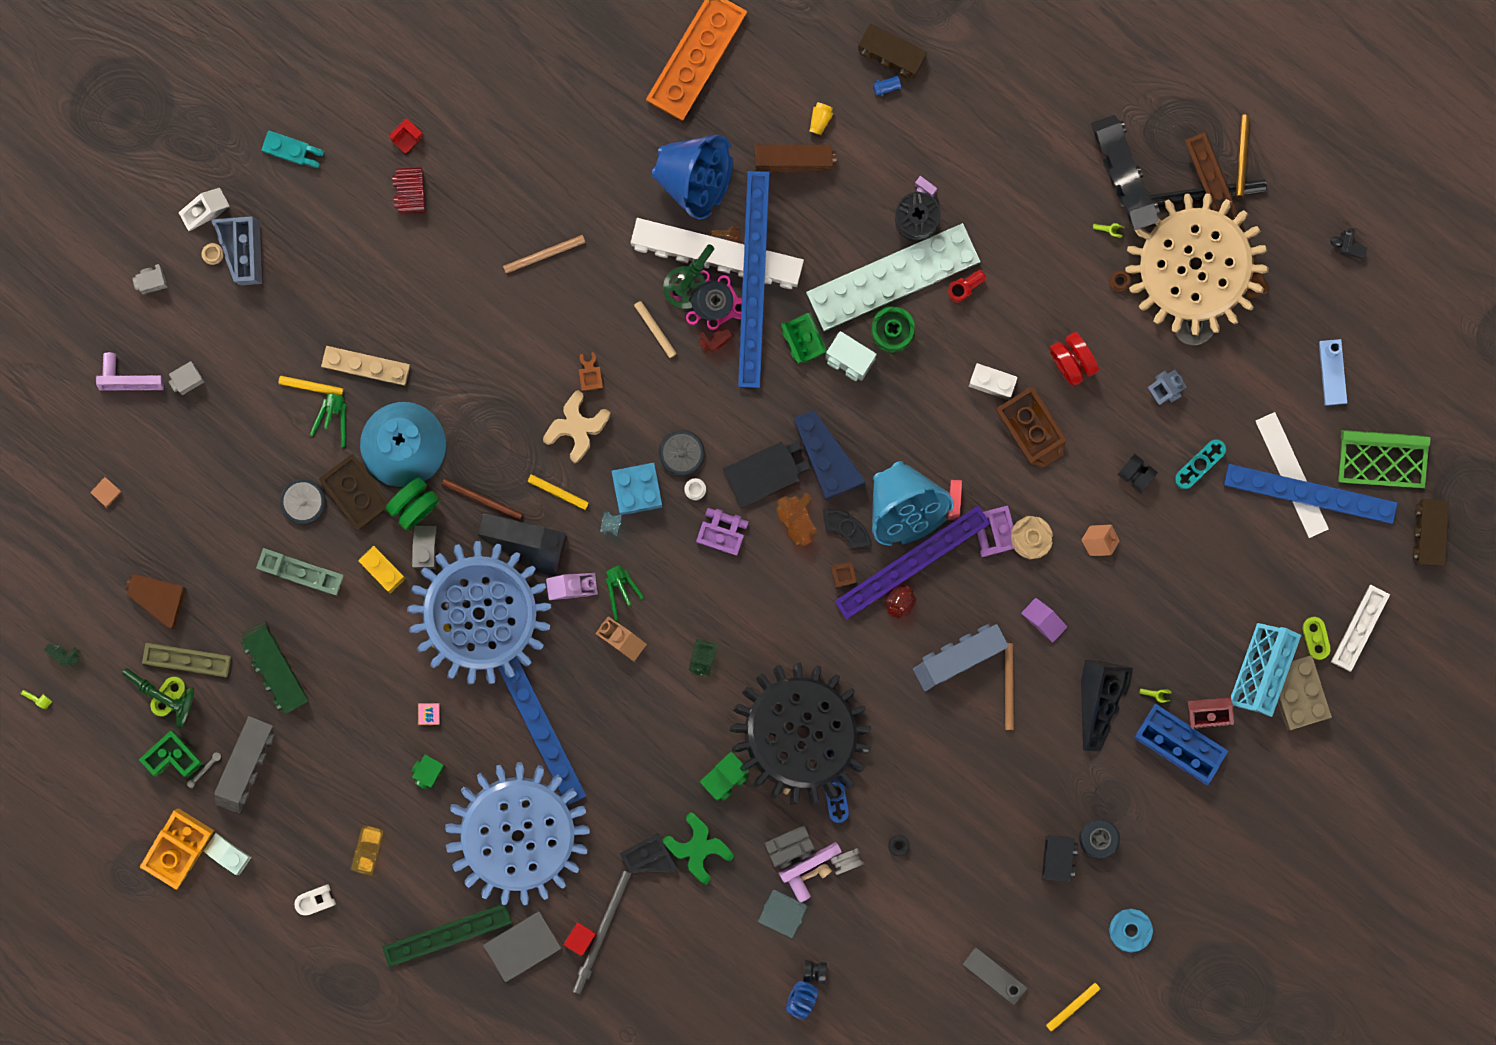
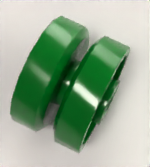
M421 477L414 479L402 488L385 508L392 517L401 515L398 523L405 531L410 530L423 520L441 500L434 491L424 494L428 485Z

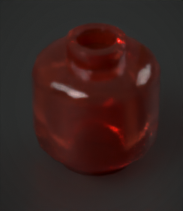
M906 585L894 587L885 599L887 613L895 618L908 616L916 603L913 590Z

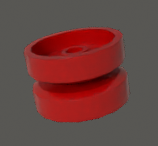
M1074 331L1065 337L1066 346L1058 341L1049 347L1050 354L1057 368L1072 387L1083 381L1082 372L1088 377L1099 372L1094 356L1077 332Z

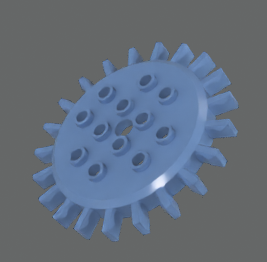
M476 541L473 546L474 557L465 558L463 549L458 544L454 546V554L457 561L451 565L441 553L435 557L437 563L443 569L438 575H435L430 569L425 567L421 570V574L432 583L428 589L415 585L411 589L414 594L425 598L423 606L411 605L407 607V612L423 615V623L413 625L409 628L410 633L426 632L429 640L421 643L417 650L418 652H423L431 646L436 649L438 655L432 659L430 664L432 668L440 665L444 658L452 663L447 678L453 679L457 675L458 668L463 667L468 669V684H474L476 670H485L488 684H494L496 677L493 669L495 667L502 666L507 677L511 678L515 676L514 669L509 663L511 659L517 657L521 664L526 667L532 663L529 657L522 652L526 644L536 650L543 648L544 645L531 636L534 629L540 631H548L550 629L549 624L536 621V612H545L551 609V604H535L533 595L541 593L546 586L544 583L537 584L532 588L529 587L526 578L534 573V566L526 568L522 574L514 569V565L519 561L520 557L518 552L510 557L508 563L499 560L501 545L496 544L492 549L491 558L482 557L481 542ZM482 578H488L489 584L484 585L482 583ZM462 579L467 580L468 585L466 587L461 586L460 581ZM511 597L513 600L512 604H507L505 598ZM490 599L491 606H485L484 600ZM463 601H468L470 607L464 608L462 605ZM447 603L449 606L448 610H443L441 604ZM475 608H481L484 611L483 619L477 620L473 617V610ZM509 618L514 619V626H510L507 623ZM487 620L493 622L492 628L486 626ZM466 622H470L472 624L471 630H467L465 628ZM444 624L450 625L451 630L449 632L444 631ZM489 642L496 644L495 649L488 647ZM473 644L474 651H469L467 645Z
M517 762L515 768L516 777L506 779L505 771L501 765L496 766V774L499 781L489 784L486 777L479 773L477 779L483 789L477 795L469 788L463 787L461 789L464 797L471 801L467 808L451 804V812L463 817L461 824H445L446 832L460 834L459 842L446 845L447 853L463 850L465 856L452 864L454 871H460L466 866H470L473 872L464 881L465 885L469 888L479 878L484 880L486 884L481 892L484 899L488 898L494 886L501 888L500 898L503 905H507L511 890L520 891V899L523 905H528L529 896L527 890L535 887L538 888L540 896L544 900L547 899L548 891L544 883L551 879L555 881L557 886L563 889L566 885L564 879L558 874L563 867L575 873H578L580 870L575 862L568 860L571 852L587 854L586 846L574 843V835L590 833L588 826L573 825V818L586 813L584 806H578L571 810L567 808L566 803L577 795L574 788L567 790L562 796H559L555 792L562 782V777L559 774L553 777L547 786L540 782L544 775L543 766L538 765L533 779L523 778L525 771L522 762ZM524 800L530 802L527 807L522 806ZM502 803L508 804L505 810L500 809ZM549 818L553 819L551 825L546 824V820ZM527 821L532 823L529 828L524 827V823ZM505 824L510 825V829L507 831L502 829ZM483 827L489 829L485 834L480 832ZM516 830H521L524 833V837L520 841L512 839V833ZM553 839L556 841L555 845H548L549 840ZM530 842L534 843V847L532 849H528L526 847V845ZM508 845L513 847L510 852L505 851V847ZM486 848L491 850L488 855L483 854V850ZM532 863L537 865L534 870L529 869V865ZM510 866H513L515 868L514 872L512 873L507 872V869Z

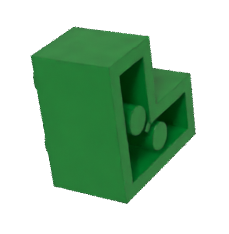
M172 730L139 759L147 770L156 777L171 763L186 778L203 764L201 759Z
M730 752L700 783L716 801L719 799L725 801L733 793L730 790L736 784L740 787L749 778L747 776L749 770L742 772L740 769L743 765L742 762Z

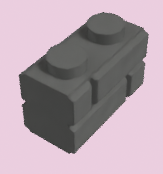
M805 826L764 843L774 867L779 865L780 869L791 865V860L799 857L801 861L812 856L811 851L815 850Z

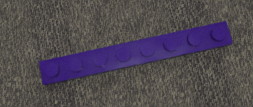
M978 505L837 599L835 603L845 618H850L991 523Z

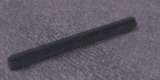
M1264 179L1245 182L1244 194L1265 192L1267 190V183ZM1236 183L1227 184L1231 196H1235ZM1204 188L1149 196L1152 201L1157 202L1158 206H1164L1165 201L1168 199L1173 204L1184 203L1185 194H1190L1193 201H1200L1204 199L1206 192Z

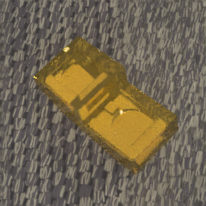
M366 825L362 826L351 870L369 875L373 874L384 830Z

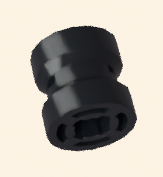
M805 960L803 982H811L813 980L825 984L827 962L817 964Z

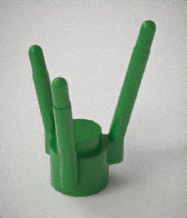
M327 394L310 435L314 436L325 410L328 413L324 429H328L332 414H338L340 411L341 446L345 448V410L347 404L343 403V396Z
M622 565L606 571L608 578L605 579L608 585L614 621L616 622L618 621L613 585L614 587L619 586L628 606L631 605V602L623 585L626 583V580L639 598L644 599L643 594L630 578L628 571L623 570Z

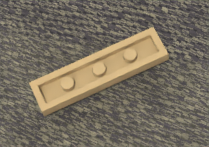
M326 346L321 365L322 368L406 386L410 370V364Z

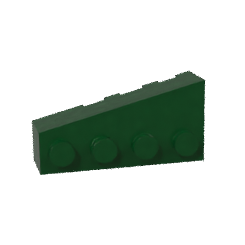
M265 620L243 632L242 639L244 642L241 645L247 655L251 653L255 660L252 662V665L256 672L263 674L265 680L262 682L267 691H272L276 697L273 701L279 711L283 710L286 714L308 702V697L295 673L291 672V667L285 655L279 651L280 647L276 638L270 635L268 631L269 626Z

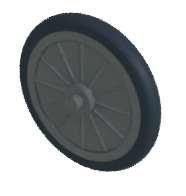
M685 430L674 431L667 435L659 449L662 465L666 470L675 475H689L695 472L703 463L705 456L704 446L700 438L694 433Z

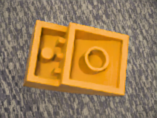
M177 808L173 811L165 827L160 831L140 868L177 890L215 830Z

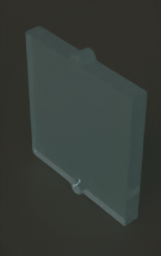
M773 890L767 904L763 905L764 910L758 922L793 938L798 925L802 923L801 919L807 905Z

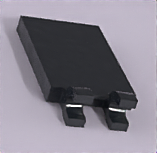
M798 440L786 447L783 446L781 441L723 468L741 508L799 482L800 480L797 475L810 470L807 460L796 465L791 454L802 450Z

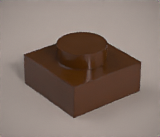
M852 561L831 566L836 588L857 583Z

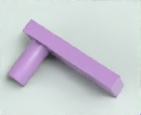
M110 352L103 354L102 376H96V385L99 390H164V381L161 376H115L116 354Z
M834 842L812 854V856L780 871L779 874L784 883L789 882L798 901L803 902L811 896L800 874L836 856L842 851L838 844Z

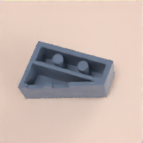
M253 216L211 219L218 234L219 243L222 245L225 253V259L233 281L240 285L262 284L260 220Z

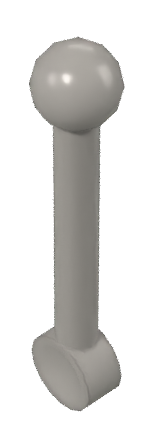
M217 752L214 753L206 766L193 779L187 781V786L193 788L195 782L211 765L221 759V755Z

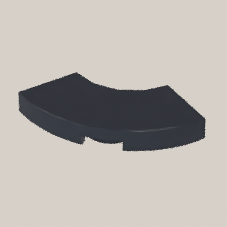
M823 509L827 532H836L842 535L848 541L850 549L872 546L867 530L856 518L840 510Z

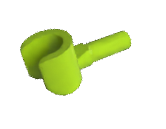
M1116 223L1111 226L1093 225V229L1110 232L1112 236L1118 238L1123 237V235L1116 234V230L1119 227L1125 228L1122 225Z
M1140 689L1139 693L1153 696L1158 702L1164 703L1170 700H1165L1163 694L1172 692L1168 689L1159 691Z
M25 690L21 693V695L29 698L42 709H47L52 703L44 694L37 698Z

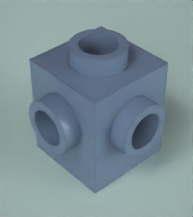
M1176 370L1168 374L1166 371H1163L1155 377L1156 381L1148 386V389L1159 405L1168 400L1171 403L1182 396L1180 392L1187 388Z

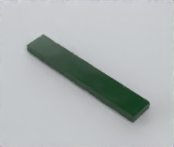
M500 904L383 946L382 949L388 966L392 967L510 925L512 920L507 906Z

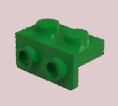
M806 313L790 322L781 324L783 337L789 342L791 355L797 363H806L827 352L811 313Z

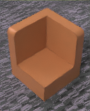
M1112 525L1090 526L1082 538V542L1090 556L1112 555L1120 542Z

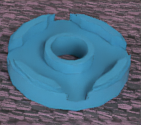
M1126 909L1114 916L1110 923L1109 933L1116 947L1122 951L1136 952L1149 944L1152 939L1153 928L1146 914L1140 910ZM1129 924H1133L1137 928V933L1133 937H1129L1125 933V928Z

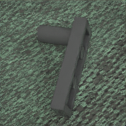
M976 947L962 964L1013 1005H1015L1027 989L1026 986Z

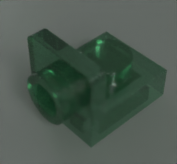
M696 639L689 671L699 676H710L717 644Z
M50 643L44 649V651L66 668L69 665L73 666L79 660L80 656L78 654L81 652L78 648L74 647L66 656L67 651L59 644L53 646Z

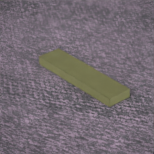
M145 643L142 664L228 678L232 656Z

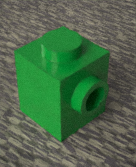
M424 755L421 762L417 760L411 770L414 773L412 778L416 779L415 784L425 790L427 787L433 788L445 765Z

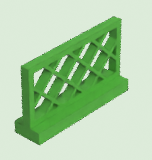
M1341 430L1342 441L1338 482L1425 488L1428 447L1430 446L1429 436ZM1346 444H1355L1360 450L1352 459L1346 454ZM1359 445L1367 446L1364 449H1362ZM1371 446H1377L1382 453L1372 461L1365 451ZM1381 446L1388 448L1384 451ZM1393 447H1398L1403 455L1393 462L1387 455V452ZM1403 448H1410L1407 452L1403 450ZM1414 449H1423L1422 459L1415 464L1408 454ZM1361 454H1364L1371 463L1360 470L1353 461ZM1385 455L1392 464L1382 472L1375 462ZM1407 457L1413 466L1403 473L1396 464ZM1350 464L1359 472L1353 478H1344V469ZM1373 465L1380 475L1374 480H1369L1363 473ZM1393 467L1402 475L1396 481H1390L1385 476ZM1415 468L1421 474L1420 483H1412L1406 477ZM1360 475H1362V477H1363L1364 479H1357V478H1358ZM1383 476V478H1384L1386 481H1381V480H1379V479Z

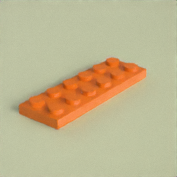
M704 0L646 101L683 122L747 15V11L728 0Z

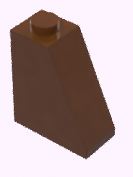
M133 574L132 578H128L126 584L127 595L168 628L175 630L186 588Z

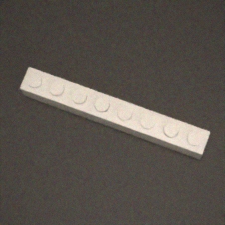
M637 218L631 239V246L635 247L634 250L647 253V250L655 252L656 256L667 258L669 255L676 257V261L688 263V261L698 259L705 247L711 244L715 250L705 262L704 268H709V266L717 267V271L730 274V271L737 272L738 276L743 278V244ZM766 250L765 283L777 282L780 283V287L786 289L797 287L804 260Z

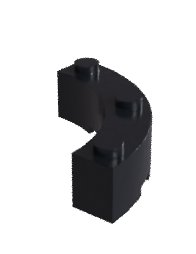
M1112 115L1091 123L1098 148H1101L1103 155L1106 156L1103 163L1121 207L1125 206L1126 217L1133 229L1137 230L1159 222L1157 214L1160 213L1156 201L1151 200L1141 180L1143 178L1141 169L1134 164L1124 133L1127 132L1124 122L1119 121L1116 115Z

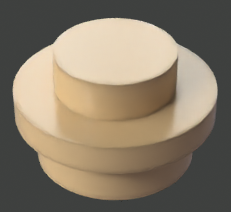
M207 244L202 250V258L207 264H218L223 259V250L218 244Z

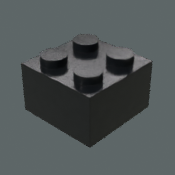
M1045 836L1041 879L1071 882V878H1075L1076 865L1072 864L1073 856H1077L1078 843L1074 842L1075 838Z

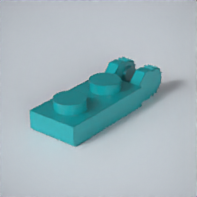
M269 130L261 149L264 153L314 168H319L320 164L315 160L305 158L307 152L317 156H323L324 151Z

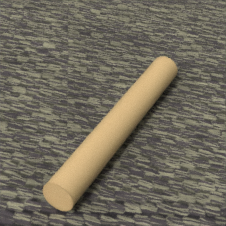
M642 301L637 302L634 306L669 358L674 357L677 354Z

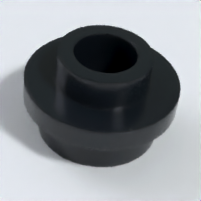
M895 835L889 840L888 848L891 854L900 857L907 854L910 849V843L905 836ZM898 841L903 843L901 850L895 848V843Z

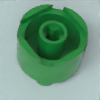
M887 307L876 314L872 322L871 336L878 348L887 353L904 350L913 339L915 331L914 320L902 308ZM890 325L893 328L897 327L896 334L888 332Z

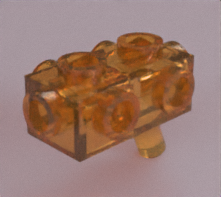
M806 493L800 500L795 495L791 498L785 496L777 501L779 505L777 507V515L780 521L786 525L790 539L795 541L797 546L801 544L802 547L813 542L812 538L817 533L807 515L808 510L805 506L812 498Z

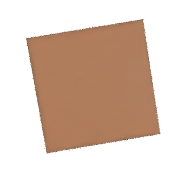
M104 477L90 493L105 507H108L121 491Z

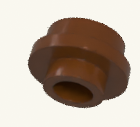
M1118 270L1110 276L1109 283L1113 290L1123 292L1129 288L1131 278L1127 272ZM1122 278L1124 280V284L1118 285L1116 283V279Z

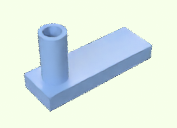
M1341 339L1319 341L1325 406L1347 404Z

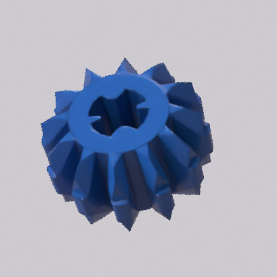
M798 981L788 997L786 1012L796 1018H807L816 1003L818 989L808 982Z

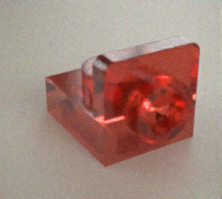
M720 329L711 336L712 340L709 341L705 334L701 332L699 334L701 340L698 342L705 351L710 350L713 354L733 339V336L728 329L724 331Z

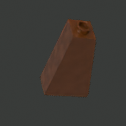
M755 145L756 171L779 173L832 170L833 164L837 163L836 151H832V145Z

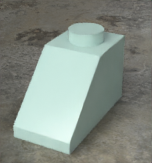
M217 833L214 834L203 850L217 863L235 875H240L252 858Z

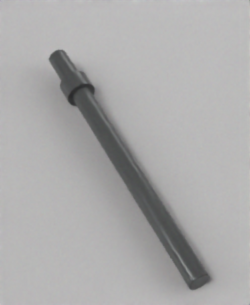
M623 870L584 965L579 968L577 973L579 976L573 988L575 993L581 994L586 980L592 974L591 968L631 876L629 872Z

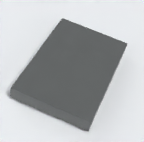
M540 911L483 945L505 983L562 949Z

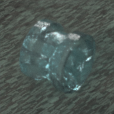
M605 511L600 532H612L613 535L618 536L622 515L617 514L614 516L610 512Z

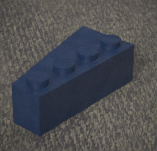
M814 410L794 418L795 426L825 500L866 484V481Z

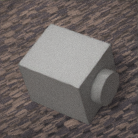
M192 361L169 374L172 379L169 381L174 392L179 391L182 395L204 383L203 378Z

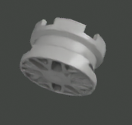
M858 848L830 859L831 863L835 864L837 868L836 875L864 865V862L859 860L860 852Z

